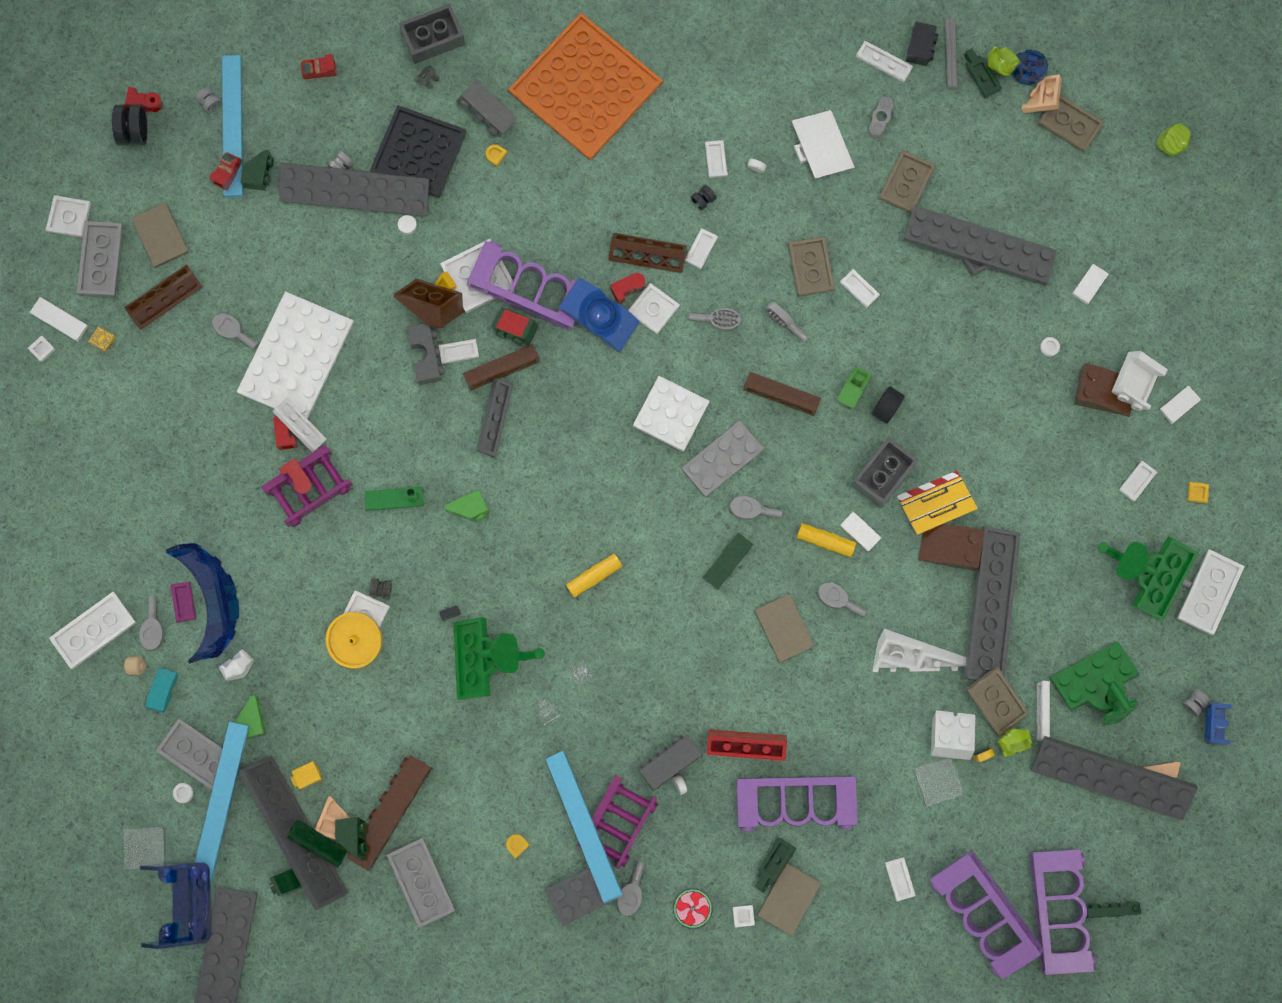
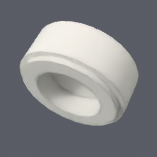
M749 159L747 164L749 169L759 173H764L767 167L766 164L755 159Z
M410 215L402 216L398 221L400 232L405 235L414 233L417 228L416 220Z
M1052 337L1045 338L1040 345L1042 354L1047 357L1055 356L1060 349L1059 342Z
M680 775L672 777L680 795L685 794L688 789L683 778Z
M186 783L178 784L173 790L174 799L180 803L189 802L194 795L193 788Z

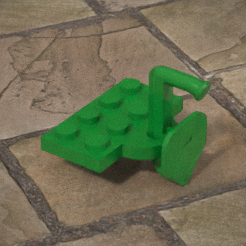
M1169 536L1159 553H1148L1147 546L1139 542H1132L1127 547L1125 553L1110 547L1106 542H1102L1098 546L1100 553H1105L1120 561L1116 571L1119 577L1127 581L1135 579L1136 584L1140 587L1132 606L1161 621L1164 620L1199 553Z
M483 617L454 622L457 700L490 696L489 676L495 674L498 669L502 673H515L518 670L519 661L543 659L545 656L544 650L537 648L534 651L519 652L517 639L512 634L501 633L496 639L487 637V620Z
M1118 641L1050 677L1070 711L1089 703L1098 711L1108 712L1102 719L1103 726L1121 722L1138 706L1136 700L1129 702L1125 696L1123 684L1139 676V672Z

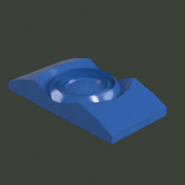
M580 277L558 307V309L617 352L622 350L640 322L625 307L614 302L599 288Z

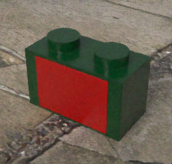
M503 307L500 308L492 324L496 336L502 339H506V337L512 339L513 343L520 346L522 344L529 346L539 327L534 319Z

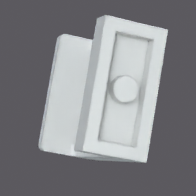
M1142 351L1128 352L1111 392L1117 395L1120 401L1129 403L1131 408L1136 411L1150 410L1151 405L1146 402L1157 376H1165L1168 369Z

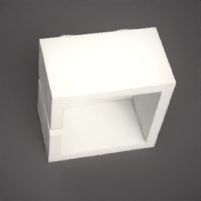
M936 710L932 719L931 756L970 760L975 748V715L957 713L954 716V712Z

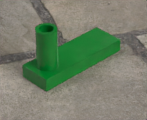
M423 487L365 491L366 511L423 507Z

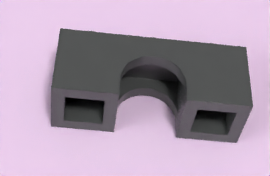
M428 324L407 327L412 350L421 348L427 351V356L423 361L414 363L418 384L424 385L441 381V375H444L442 364H438L437 358L440 357L439 347L434 345V340L437 339L435 328L431 329V326Z

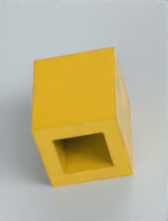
M314 761L291 771L293 774L291 777L295 788L299 787L300 790L324 780L317 763Z

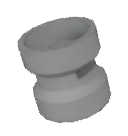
M209 87L201 89L195 96L196 101L199 104H203V108L207 113H212L222 102L218 96L213 95V91Z
M340 151L336 155V159L328 163V167L347 169L351 168L354 163L345 153Z
M1196 689L1191 694L1192 697L1186 699L1182 704L1185 709L1190 707L1192 709L1190 713L1198 717L1202 713L1203 707H1207L1211 701L1204 693Z

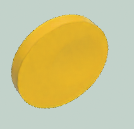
M344 613L335 618L327 629L326 647L328 653L336 663L346 668H361L370 664L376 659L382 648L383 637L381 629L377 622L365 613Z

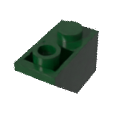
M265 149L243 165L240 181L243 188L266 191V186L270 185L271 181L269 169L273 168L274 157H272L269 150Z
M359 817L335 820V840L353 857L362 861L366 860L368 852L366 843L368 828L366 821Z
M292 869L270 878L272 883L269 885L274 895L286 896L302 888Z

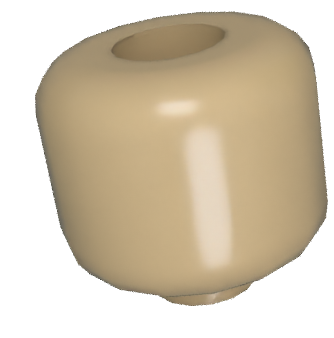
M130 656L125 660L124 670L127 675L140 676L144 673L146 663L142 657Z

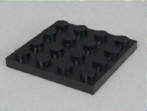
M397 105L370 172L430 178L429 195L440 198L467 131L458 126Z

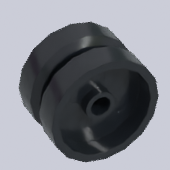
M131 104L130 108L127 105H114L112 111V131L117 146L129 145L131 141L134 145H146L148 121L143 104Z

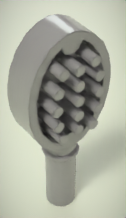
M774 302L768 304L766 307L767 315H770L771 319L774 318V322L778 321L777 325L781 324V328L784 326L790 329L803 342L809 338L794 324L790 315Z
M719 308L711 314L689 313V320L710 322L714 328L722 331H730L737 328L741 321L740 315L729 308Z
M224 313L214 316L212 324L215 331L221 337L228 340L239 339L254 350L258 347L259 343L242 332L241 325L234 317Z
M736 497L730 503L731 513L739 519L752 520L759 515L782 517V510L761 507L760 503L752 497Z
M824 583L818 588L819 599L826 606L834 609L846 607L862 617L865 616L867 610L848 600V595L841 586L834 583Z
M149 597L148 619L142 623L139 633L141 644L150 651L158 649L164 639L163 626L156 620L157 597Z
M637 862L631 883L622 888L623 896L618 898V908L623 915H632L641 904L642 892L639 888V882L645 863Z

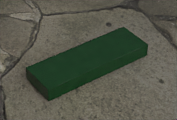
M738 533L707 571L703 579L718 590L751 549L753 543Z
M298 819L287 836L291 841L337 868L341 865L347 852L343 846Z

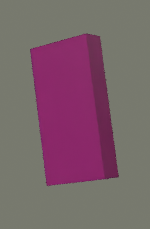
M191 582L172 584L171 592L176 623L196 620Z

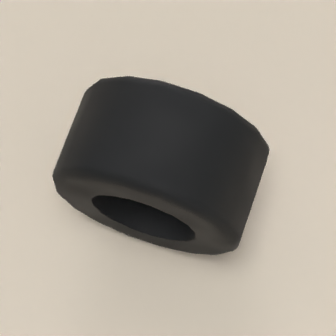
M889 386L873 409L872 415L887 424L904 400V394Z

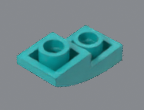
M162 668L158 669L145 707L147 709L165 712L172 698L171 691L179 677L177 672Z

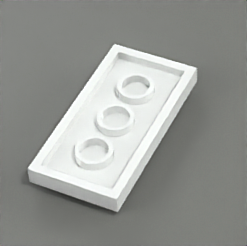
M1210 549L1207 550L1176 619L1211 636L1214 635L1245 566Z
M112 592L49 637V639L70 669L73 670L137 622L117 594Z

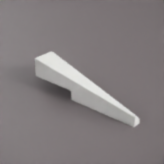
M884 629L877 643L872 671L878 672L879 668H890L891 672H896L897 667L909 668L910 672L940 671V667H951L952 671H958V666H966L967 657Z

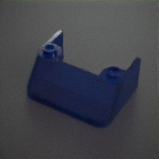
M202 862L141 865L140 870L158 871L160 881L172 883L173 923H168L161 927L159 941L141 943V947L165 949L206 943L211 936L209 866Z

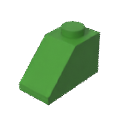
M855 366L837 400L844 406L854 409L872 374Z
M479 490L444 505L447 513L470 521H482L489 514V510Z
M256 695L250 697L236 719L237 723L249 726L247 739L267 735L259 698Z

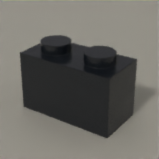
M915 21L906 62L927 66L928 62L933 60L935 50H932L933 44L936 45L939 35L936 33L937 26Z

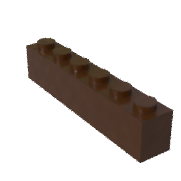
M411 755L409 758H404L400 765V768H402L398 775L395 774L389 783L392 785L389 791H385L380 797L379 802L381 804L378 809L374 808L368 819H370V822L367 825L368 831L366 834L368 847L366 860H359L351 854L347 858L367 871H370L432 769Z

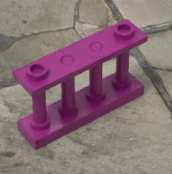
M326 444L298 462L321 495L312 503L306 494L298 493L295 490L294 482L288 473L284 475L279 474L261 486L267 496H275L289 517L284 520L288 527L299 525L303 517L339 494L344 495L351 490L350 487L353 484L349 478L343 481L330 462L329 456L332 453ZM318 463L324 465L337 485L329 492L326 491L313 471L314 466ZM286 484L291 485L305 506L297 513L293 511L281 493V487Z
M615 775L592 820L596 829H602L627 843L623 854L603 844L607 856L618 861L616 868L619 869L620 866L625 867L630 858L627 855L648 814L655 812L658 803L655 802L657 798L654 796L650 802L626 789L621 783L622 778ZM614 794H621L646 808L642 819L614 805V802L611 801ZM605 811L608 813L611 811L636 825L637 828L632 837L604 822L605 820L602 817Z

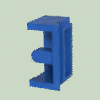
M1212 703L1206 707L1205 741H1207V744L1222 746L1230 744V740H1224L1225 728L1229 726V722L1225 720L1226 709H1232L1231 704Z

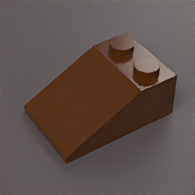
M415 279L394 293V298L425 324L435 328H443L463 313L461 292L423 280Z
M1085 363L1080 369L1074 405L1129 417L1131 414V405L1120 401L1117 398L1118 396L1111 392L1119 373L1104 367Z
M939 525L927 530L922 535L918 560L976 571L979 568L985 530L952 525Z

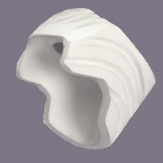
M242 649L232 660L229 659L219 666L220 672L225 677V681L244 678L248 674L254 659Z

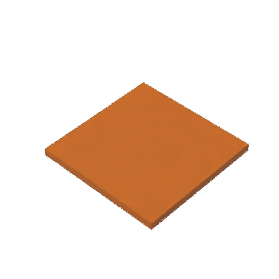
M580 13L508 89V92L591 161L663 83V80L584 14Z

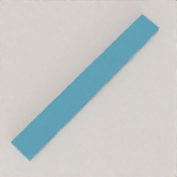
M241 55L222 56L223 155L228 152L241 158L242 162L228 191L223 189V196L225 198L243 197V186L240 182L243 170Z
M229 721L191 877L206 881H212L248 735V725Z
M561 751L546 758L603 902L606 904L623 896L565 752Z

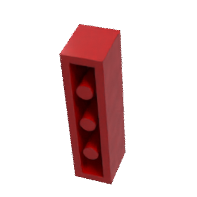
M708 729L707 755L786 761L787 735Z

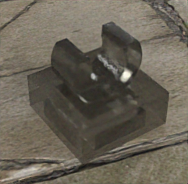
M425 66L414 81L418 85H425L426 88L432 89L433 86L429 82L432 78L437 82L439 78L433 75L436 70L432 66Z

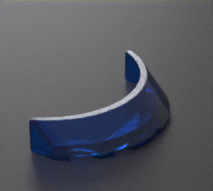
M196 543L178 544L166 549V554L176 558L193 574L205 599L207 611L206 630L201 645L188 660L189 664L220 656L230 640L234 638L236 620L239 619V600L236 597L237 591L230 574L225 572L221 566L222 562L216 556L210 555Z

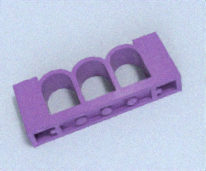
M485 241L466 286L571 331L575 320L560 309L557 313L537 303L546 284L559 282L565 288L566 297L576 281L572 279L570 283L565 276L557 273L546 276L543 267L536 263H526L522 266V262L517 255L511 252H502L503 248L494 241ZM504 260L511 261L517 268V274L509 291L489 283L496 265ZM526 271L536 272L541 278V286L534 302L513 293L520 276Z
M856 777L736 779L737 828L742 827V831H754V827H758V823L767 827L775 826L782 819L792 826L804 825L810 818L813 822L822 826L830 825L836 821V826H841V829H853V825H857ZM807 786V816L802 821H792L787 816L785 810V787ZM812 786H834L835 814L829 821H821L814 814ZM757 787H780V815L774 822H765L758 814Z
M972 849L937 872L930 879L931 885L937 893L939 892L941 896L946 894V901L949 907L958 913H964L963 925L971 935L981 937L980 948L982 953L987 958L992 959L990 962L991 969L1002 980L1039 957L1044 951V948ZM974 875L987 894L971 904H962L955 898L954 889ZM991 898L1004 917L985 928L976 926L971 919V911ZM1008 922L1020 938V941L1006 950L997 951L989 945L987 936Z
M1081 849L1030 853L1038 939L1044 948L1040 955L1042 974L1094 972L1093 967H1096V958L1094 954L1092 955V951L1087 950L1090 946V936L1088 931L1081 926L1087 917V908L1083 900L1077 897L1084 888L1083 877L1078 871L1083 869L1082 865H1085L1084 854L1081 853ZM1068 871L1072 873L1076 880L1074 891L1067 895L1046 896L1043 872ZM1071 899L1078 905L1079 916L1074 922L1048 924L1046 901ZM1049 929H1077L1082 936L1080 948L1072 952L1052 953Z

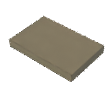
M1060 95L1058 109L1046 110L1037 124L1085 153L1105 122Z
M902 150L878 199L911 214L913 206L917 205L936 165Z
M166 203L131 218L154 268L189 253Z
M825 236L788 242L798 297L835 291Z
M790 594L754 610L779 663L815 646Z
M997 666L965 689L998 737L1030 714Z
M787 864L757 916L793 936L821 883Z

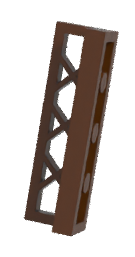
M613 233L609 261L682 273L687 245ZM614 247L623 249L626 254L621 257L614 256ZM635 251L641 252L644 257L640 260L634 259V257L631 254ZM656 254L661 257L662 261L654 263L649 257ZM679 258V267L672 266L668 260Z
M186 264L124 308L141 330L203 286Z
M533 344L466 371L463 375L470 391L492 383L493 379H501L540 362V359Z
M752 372L749 373L743 388L744 391L815 416L821 400L820 397Z

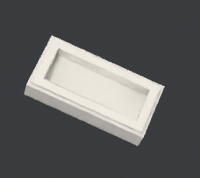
M723 140L705 142L709 179L727 177Z
M701 228L684 262L702 269L718 236Z
M1092 264L1072 295L1088 305L1108 276V273Z
M854 269L840 281V284L866 309L880 296Z
M476 339L439 345L442 364L479 358Z
M1188 385L1159 411L1170 424H1173L1201 399Z
M1141 461L1118 491L1135 502L1157 471L1144 461Z
M854 512L840 525L867 552L881 539Z
M904 857L885 862L896 901L916 896Z

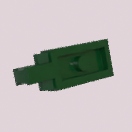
M973 48L965 51L964 56L967 60L965 65L983 97L987 98L1001 91V85L988 67L985 58L980 55L977 56Z
M780 837L758 869L757 877L759 880L755 887L763 893L769 884L773 886L797 849Z
M1130 901L1125 907H1121L1120 903L1108 904V908H1101L1100 904L1088 905L1089 909H1087L1086 918L1141 915L1140 902Z

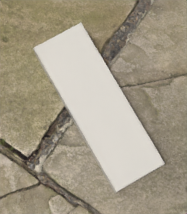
M864 41L856 55V58L903 83L913 68L912 65L867 41Z
M41 297L30 311L35 317L77 342L89 327Z
M287 398L272 411L312 453L327 440Z
M1050 681L1037 683L1038 741H1042L1044 735L1050 737Z

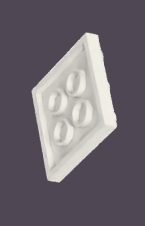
M485 241L440 263L443 271L448 272L457 285L455 291L462 293L465 313L496 299L466 286ZM501 261L496 265L489 283L509 291L513 280Z
M658 376L633 427L684 452L710 401Z

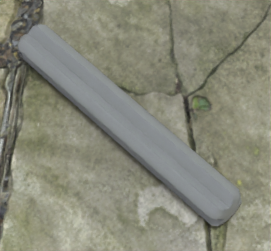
M948 18L945 21L947 87L949 89H956L958 86L955 19Z

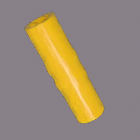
M804 523L801 524L797 535L798 539L850 558L856 546L854 541Z
M613 553L565 585L575 598L623 566Z

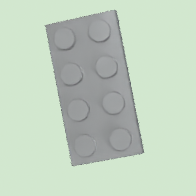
M85 221L77 285L78 295L116 297L124 229L122 223Z
M739 420L681 469L706 498L759 455L764 448Z
M178 718L156 749V752L213 790L222 747Z
M424 838L387 854V858L418 928L456 911Z

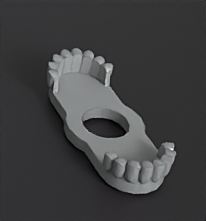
M883 97L872 114V121L868 128V133L872 138L881 137L884 134L883 131L886 124L890 121V114L894 108V103L889 97ZM884 112L887 118L884 121H879L876 118V114Z

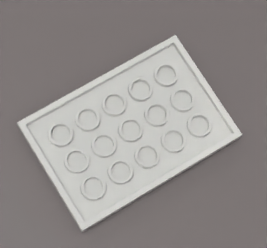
M285 292L237 393L273 409L287 398L308 419L354 321Z

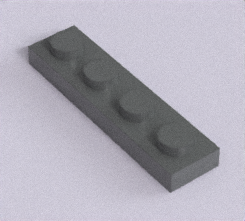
M499 378L493 379L476 450L491 457H496L513 384Z

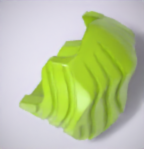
M996 46L987 54L988 67L1003 76L1009 77L1020 64L1018 57L1007 47L999 50Z
M1174 124L1166 128L1159 135L1157 145L1168 156L1179 155L1188 148L1191 132L1183 124Z
M1009 729L997 741L1004 757L1015 755L1016 752H1023L1031 748L1033 743L1029 729Z

